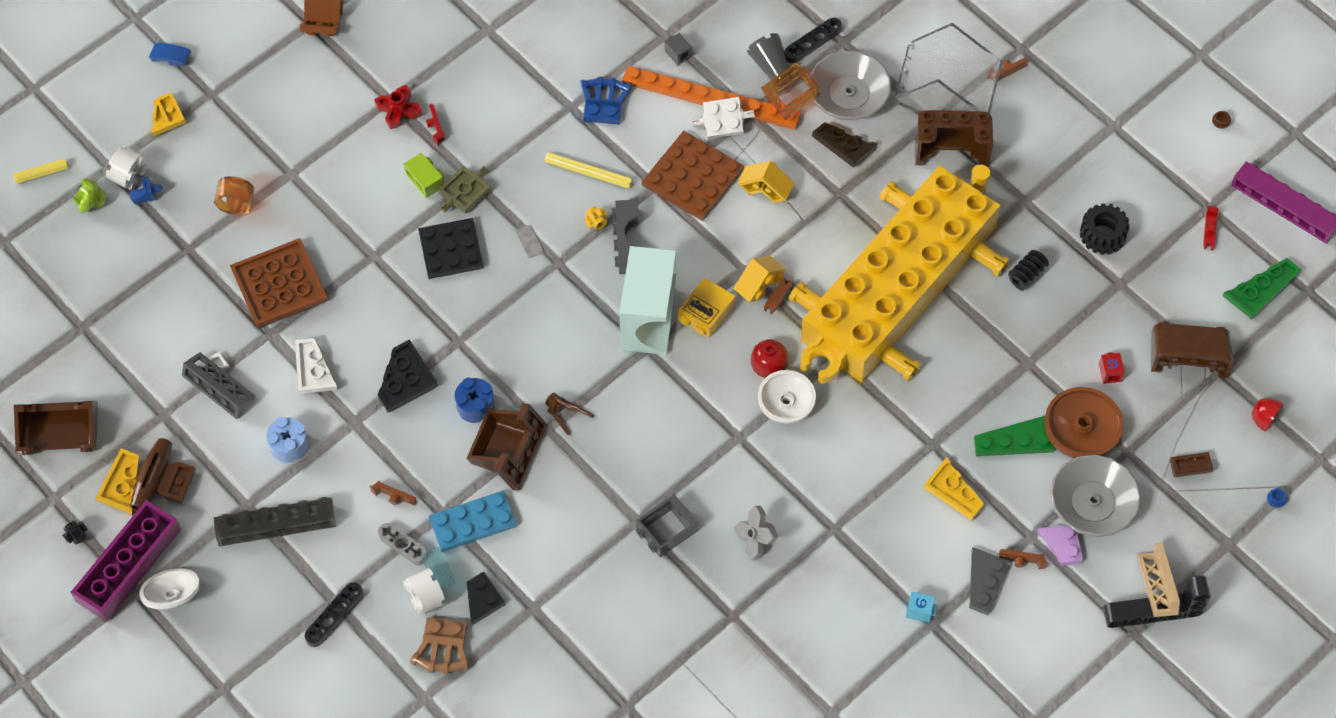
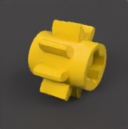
M592 207L586 212L585 223L590 229L594 227V229L599 230L607 224V212L603 207L601 209Z

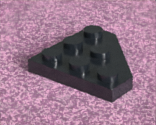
M410 339L392 349L391 358L378 392V399L387 413L438 386L436 379Z

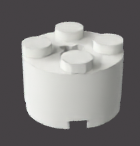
M122 146L123 149L118 148L109 162V165L112 166L110 171H106V178L126 189L133 190L137 184L136 179L138 176H142L146 171L147 166L144 165L145 157Z
M430 568L416 573L403 581L406 591L410 592L413 597L410 599L413 608L423 615L446 604L443 601L445 598L437 579L431 578L433 572Z

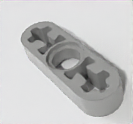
M384 523L379 527L378 534L383 543L415 565H421L426 562L427 552L421 544L391 523ZM391 530V535L394 537V541L390 535L387 534L386 536H384V531L389 532ZM400 540H406L408 545L405 548H399L397 543ZM413 548V551L416 552L417 554H419V553L421 552L422 557L417 556V557L415 558V555H414V553L411 551V549Z

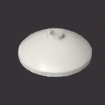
M781 370L774 372L762 381L758 389L760 409L768 418L779 423L788 424L803 420L811 413L816 401V392L813 384L807 377L796 371Z
M175 568L165 570L153 575L144 582L139 592L140 599L144 605L153 609H173L187 603L194 597L199 590L200 581L197 574L188 569Z

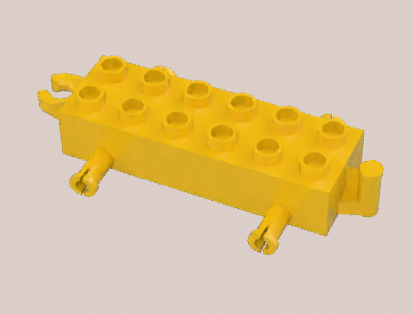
M939 165L912 196L897 187V183L894 181L889 182L885 186L879 198L884 202L888 201L900 209L822 297L808 289L807 284L804 282L797 284V288L795 287L789 296L791 302H797L809 310L802 320L801 341L807 345L801 354L800 368L802 371L810 369L812 360L815 357L823 356L829 360L830 364L826 369L819 371L818 382L821 384L831 382L840 374L841 370H844L862 383L881 361L902 374L903 379L908 382L913 378V375L917 374L922 363L918 360H912L896 349L894 345L971 257L992 270L993 274L997 277L1003 274L1011 262L1009 257H1003L983 244L996 229L1001 206L985 195L988 179L990 178V170L987 166L976 165L973 167L970 185Z

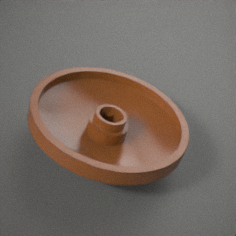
M1075 387L1067 389L1053 398L1045 414L1044 427L1052 445L1066 456L1071 458L1094 454L1105 456L1120 441L1123 432V417L1117 404L1105 393L1093 388Z

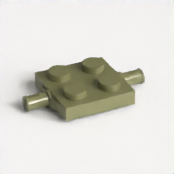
M462 166L438 189L439 194L447 200L440 209L446 213L454 206L465 214L470 211L491 190L490 185L482 179L489 172L488 169L482 166L475 173Z

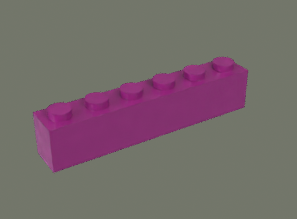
M1246 161L1235 174L1231 184L1232 187L1327 244L1336 232L1335 213L1326 210L1320 204L1306 198L1304 194L1298 193L1287 184L1278 181L1271 174L1260 170L1256 165Z

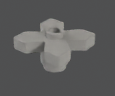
M754 506L749 511V522L740 521L734 527L738 538L748 539L746 552L751 560H756L763 554V544L770 545L778 539L775 527L771 523L765 522L766 513L762 506Z

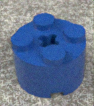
M467 377L463 379L455 390L456 409L460 417L467 422L478 423L484 419L488 409L495 408L492 386L483 379Z

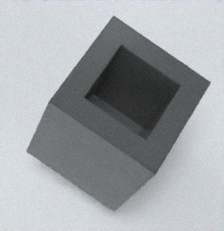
M677 33L674 36L668 37L665 41V52L678 66L692 57V46L680 33Z

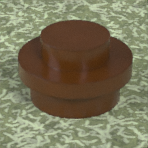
M1225 111L1215 113L1212 118L1214 126L1220 129L1227 128L1231 122L1229 114Z

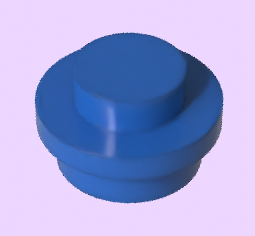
M1272 489L1267 495V501L1272 507L1280 508L1286 504L1287 495L1282 489Z

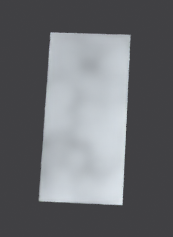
M531 225L515 230L528 258L544 252Z

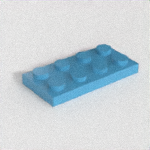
M504 490L429 515L441 552L517 527Z

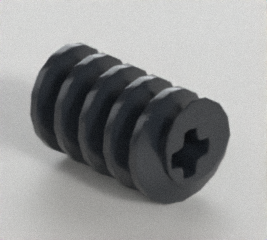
M1037 250L1029 251L1028 255L1024 256L1009 271L1008 276L1011 283L1018 290L1024 291L1026 289L1025 286H1029L1030 281H1034L1035 276H1039L1040 272H1043L1045 267L1049 266V261L1041 252Z

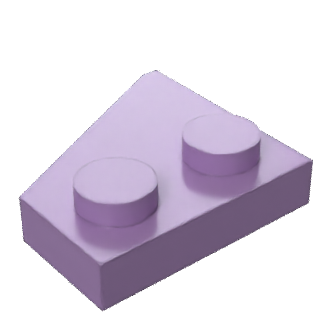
M1067 525L1038 528L1037 534L1039 537L1042 536L1048 544L1047 547L1056 555L1057 560L1062 566L1082 564L1083 558L1076 531Z

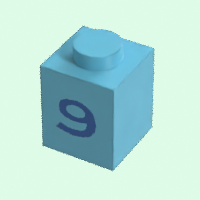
M911 592L906 618L929 623L931 616L935 617L937 605L934 604L935 597Z

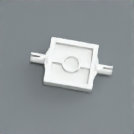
M739 97L703 102V118L692 119L693 127L704 125L707 131V138L712 139L744 134V119L755 118L754 110L743 112Z

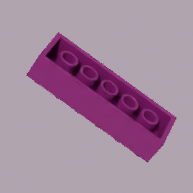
M145 500L73 588L71 594L75 602L107 622L180 532L181 528L178 520Z

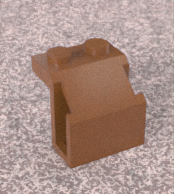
M304 0V21L300 24V32H305L307 35L321 33L327 37L336 35L340 28V15L343 14V0Z

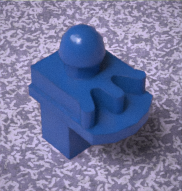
M142 177L143 188L130 191L131 200L134 204L146 201L152 202L156 200V193H160L163 190L162 185L153 184L150 178Z

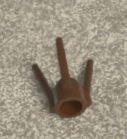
M556 393L550 394L545 401V404L549 407L547 411L555 418L567 435H570V431L556 414V411L561 412L565 407L571 411L575 409L591 418L594 417V414L567 401Z

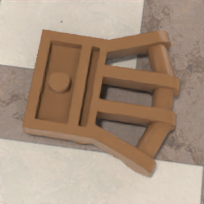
M427 618L423 642L416 653L413 654L410 664L414 666L417 664L427 669L430 673L440 671L442 674H448L449 672L461 669L463 671L468 670L463 650L467 622ZM430 645L432 646L430 661H427L421 657ZM439 647H446L443 664L436 663ZM457 648L461 661L450 664L452 649Z

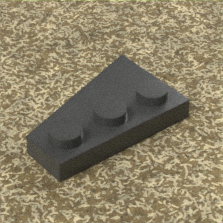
M972 547L970 609L986 615L989 614L1010 561Z

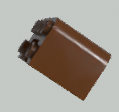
M924 110L919 114L915 137V165H924L928 157L933 158L934 150L970 151V159L976 158L979 161V165L989 167L993 147V119L989 113L984 111Z

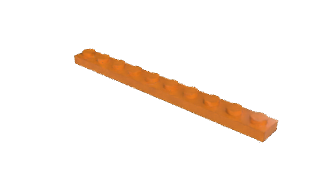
M632 66L627 67L622 79L623 83H630L633 87L703 105V102L739 97L743 112L754 110L755 118L753 117L752 119L796 130L801 116V111Z

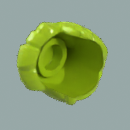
M82 179L81 183L83 185L77 192L76 197L72 199L79 206V212L85 213L93 207L98 209L103 206L107 200L106 192L93 179Z

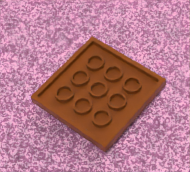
M683 130L642 180V186L703 221L742 173L744 165Z
M300 238L230 265L257 328L328 301L327 295Z

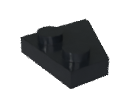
M484 572L467 581L472 625L505 605V601Z

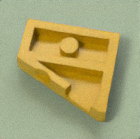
M172 92L154 100L155 110L152 117L153 128H151L153 137L186 123Z

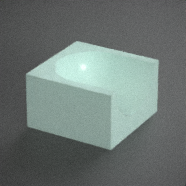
M630 246L619 312L621 350L667 355L676 295V251Z

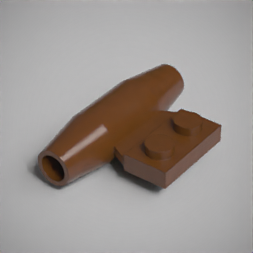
M158 438L146 456L134 484L130 503L132 510L137 511L145 500L151 503L156 493L161 495L163 499L183 503L196 470L194 466L179 462L168 464L172 449V443L169 440Z

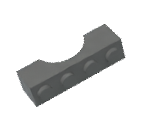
M638 199L616 200V208H612V218L616 219V224H613V235H617V240H614V251H618V256H615V267H619V274H626L630 246H634L626 239V235L629 230L639 225Z

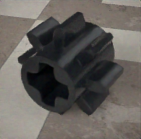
M73 520L63 528L66 533L62 536L67 543L73 542L77 545L87 537L85 532L88 528L83 522L77 523L76 520Z

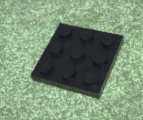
M473 218L418 228L428 279L484 269Z

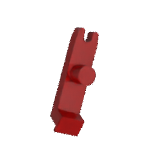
M429 104L432 118L427 119L426 123L428 128L435 126L437 133L433 135V141L439 146V143L445 140V134L441 130L434 104Z
M1207 206L1203 239L1204 250L1207 248V245L1211 247V250L1214 249L1219 207Z

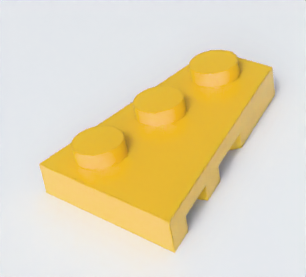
M946 457L924 484V489L972 521L983 508L984 503L974 490L961 478L962 475L958 470L954 469L950 460Z

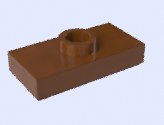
M1209 452L1170 457L1169 460L1174 478L1213 472Z

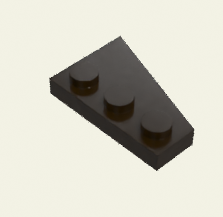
M826 122L812 133L813 138L853 168L872 153L878 145L873 141L871 143L862 140L863 137L858 135L854 137L846 134L845 130Z

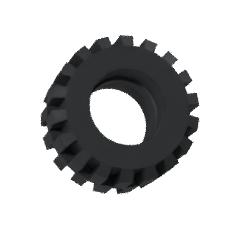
M1101 203V206H1098V204L1094 205L1093 209L1090 207L1083 216L1080 228L1082 243L1086 244L1088 250L1091 248L1093 249L1092 252H1100V255H1104L1106 252L1109 255L1113 251L1115 253L1119 251V248H1122L1126 242L1130 224H1128L1129 219L1125 217L1126 213L1124 211L1121 212L1118 206L1116 208L1113 207V204L1107 206L1105 203ZM1096 226H1108L1113 232H1101Z

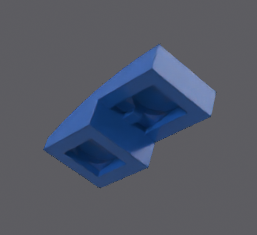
M155 43L149 58L152 61H167L170 66H185L191 50L173 44Z

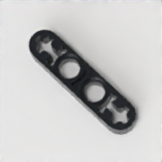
M835 17L829 18L787 46L784 51L787 62L796 63L840 34L842 30L841 20ZM817 33H822L825 35V37L819 39L815 35ZM808 42L811 46L804 48L801 44Z
M352 582L346 585L306 630L305 639L309 646H320L363 597V590L360 584ZM357 589V595L350 594V590L355 591ZM338 603L346 605L345 610L341 612L336 611L335 607ZM325 618L333 619V623L330 626L322 625V621ZM311 634H312V635H316V634H317V635H318V639L316 640V639L314 638V639L311 640L310 635H311Z

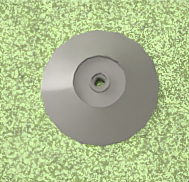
M840 51L827 55L815 65L809 76V93L814 104L825 114L840 120H860L873 116L885 106L891 95V79L886 68L874 57L860 51Z
M1096 454L1078 456L1063 464L1053 477L1050 490L1053 509L1061 521L1077 533L1093 537L1115 535L1129 527L1139 512L1141 502L1138 482L1128 468L1113 458Z

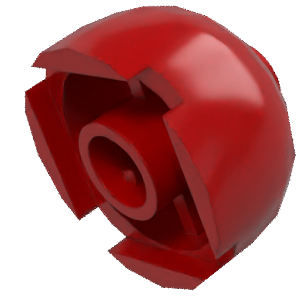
M766 339L756 344L751 353L753 371L758 376L766 378L774 372L786 370L788 367V352L785 346L773 339Z

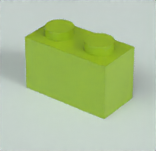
M422 152L403 164L405 174L425 198L437 192L444 184L443 173L439 169L436 170L432 160L429 157H425Z

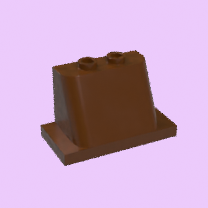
M523 403L520 412L488 409L472 443L467 460L472 465L497 472L512 490L519 491L547 424L530 404Z

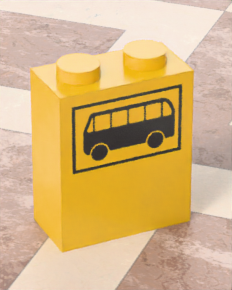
M704 277L678 309V319L685 326L689 325L694 328L698 334L710 338L735 306V296Z

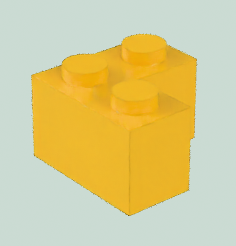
M767 161L745 166L737 184L749 195L762 192L773 203L787 200L794 182L775 163Z
M770 255L752 258L733 289L749 302L759 301L764 297L767 286L781 282L786 268Z

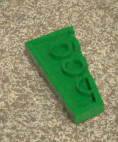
M1286 258L1269 267L1267 271L1253 276L1247 282L1238 284L1236 288L1227 290L1223 293V297L1250 319H1253L1300 274L1302 269Z
M1045 416L975 435V456L1053 453L1054 446L1045 432Z

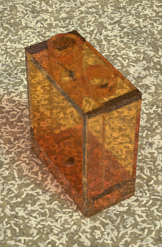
M797 62L761 87L765 97L784 120H787L820 96L818 90L820 86L814 78L810 79L807 69L804 66L800 67ZM800 77L809 89L787 105H784L776 93Z

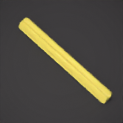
M548 152L545 157L546 163L618 186L630 188L632 184V178Z

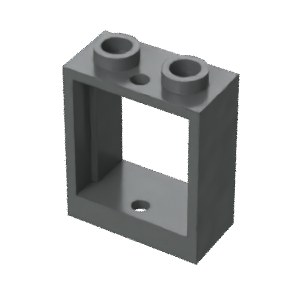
M674 494L637 519L635 530L640 538L646 539L649 549L661 557L698 531V522ZM669 511H672L684 525L685 529L660 545L646 527Z

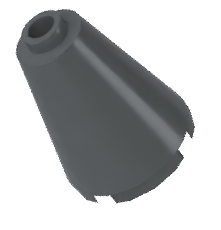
M771 33L770 38L766 39L763 36L753 42L748 47L750 50H747V53L774 84L784 85L789 81L790 72L779 34Z

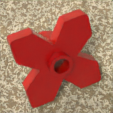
M407 85L397 88L389 96L382 95L374 99L379 111L388 112L385 116V122L390 129L400 126L402 116L411 119L422 116V109L419 104L409 102L412 95Z

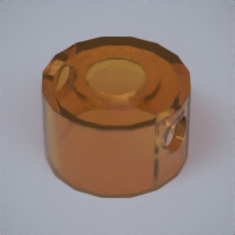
M235 176L223 177L218 181L214 205L219 210L228 214H246L250 211L255 188L249 181ZM222 197H227V201L224 202Z

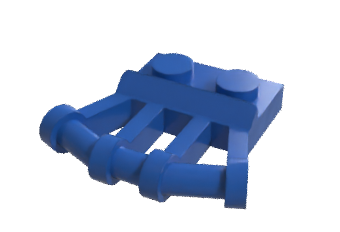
M598 76L596 79L580 80L585 97L583 122L620 125L622 104L630 93L632 84H625L613 77L603 79V77ZM597 86L595 99L590 98L587 88ZM602 86H610L608 100L601 99ZM615 87L623 90L618 100H613Z

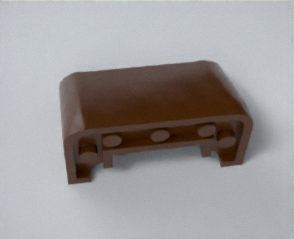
M1158 322L1151 331V372H1161V368L1164 366L1172 369L1173 364L1210 367V372L1215 370L1218 372V378H1228L1233 366L1230 331L1225 327L1215 328Z
M98 401L15 404V451H22V455H34V451L77 448H80V452H92V448H96Z

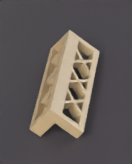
M1163 542L1155 543L1154 553L1138 554V562L1154 617L1178 615L1180 600ZM1144 560H1154L1155 563L1153 566L1144 563ZM1153 573L1159 576V578L1154 581L1148 576ZM1158 588L1163 593L1159 596L1153 593V590ZM1162 603L1168 606V609L1158 610L1157 605Z

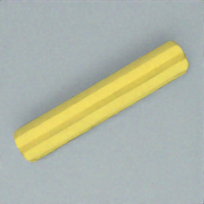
M61 159L13 174V177L18 184L68 169L66 159Z

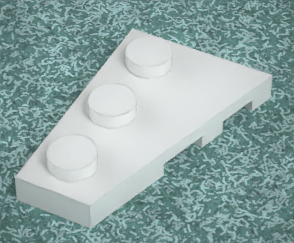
M315 339L295 340L299 394L338 390Z

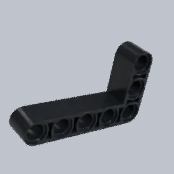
M1195 576L1188 580L1184 592L1178 594L1180 600L1178 615L1154 617L1149 598L1108 603L1103 606L1107 627L1118 628L1200 616L1204 613L1211 598L1207 579L1205 576ZM1159 603L1157 609H1168V606Z

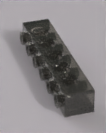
M320 497L313 501L302 500L295 504H280L277 507L271 508L261 507L253 511L242 510L235 514L225 513L213 517L215 535L219 547L337 527L332 497ZM312 512H319L315 516L310 515ZM293 515H299L298 518L291 519ZM279 518L277 522H271L273 519ZM253 522H260L258 525H251ZM234 525H240L237 529H232Z

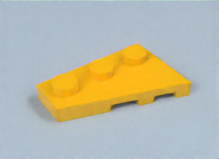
M123 448L120 449L96 496V501L132 515L133 510L130 508V503L137 479L139 455Z

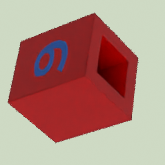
M1108 352L1101 355L1099 368L1103 384L1122 382L1125 372L1121 354Z

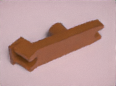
M1025 57L1013 64L1006 60L1002 64L1004 66L1003 69L999 71L990 70L987 80L990 79L997 83L999 80L1025 68L1028 65V59Z
M783 278L765 303L764 311L770 309V314H773L778 306L782 304L789 290L792 291L795 283Z
M377 481L373 486L370 485V490L375 496L381 492L391 496L389 502L393 505H397L399 500L414 506L417 502L416 497L385 485L380 481Z
M1000 549L999 552L1000 558L1015 560L1014 566L1022 568L1024 562L1035 563L1038 569L1047 568L1048 565L1044 554Z

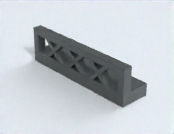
M201 352L183 363L182 376L235 419L240 418L243 414V407L255 399L253 393ZM200 360L205 366H197L195 362ZM208 372H215L219 377H211L208 375ZM222 383H229L233 388H225L222 386ZM236 394H243L246 398L241 401L236 397Z

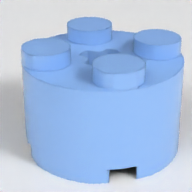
M279 417L268 428L267 442L275 459L284 463H290L292 460L301 459L306 454L309 446L305 428L300 421L294 418Z

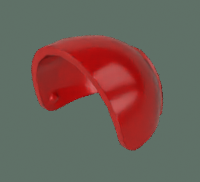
M1274 398L1260 399L1252 410V418L1255 424L1261 430L1267 431L1284 403Z

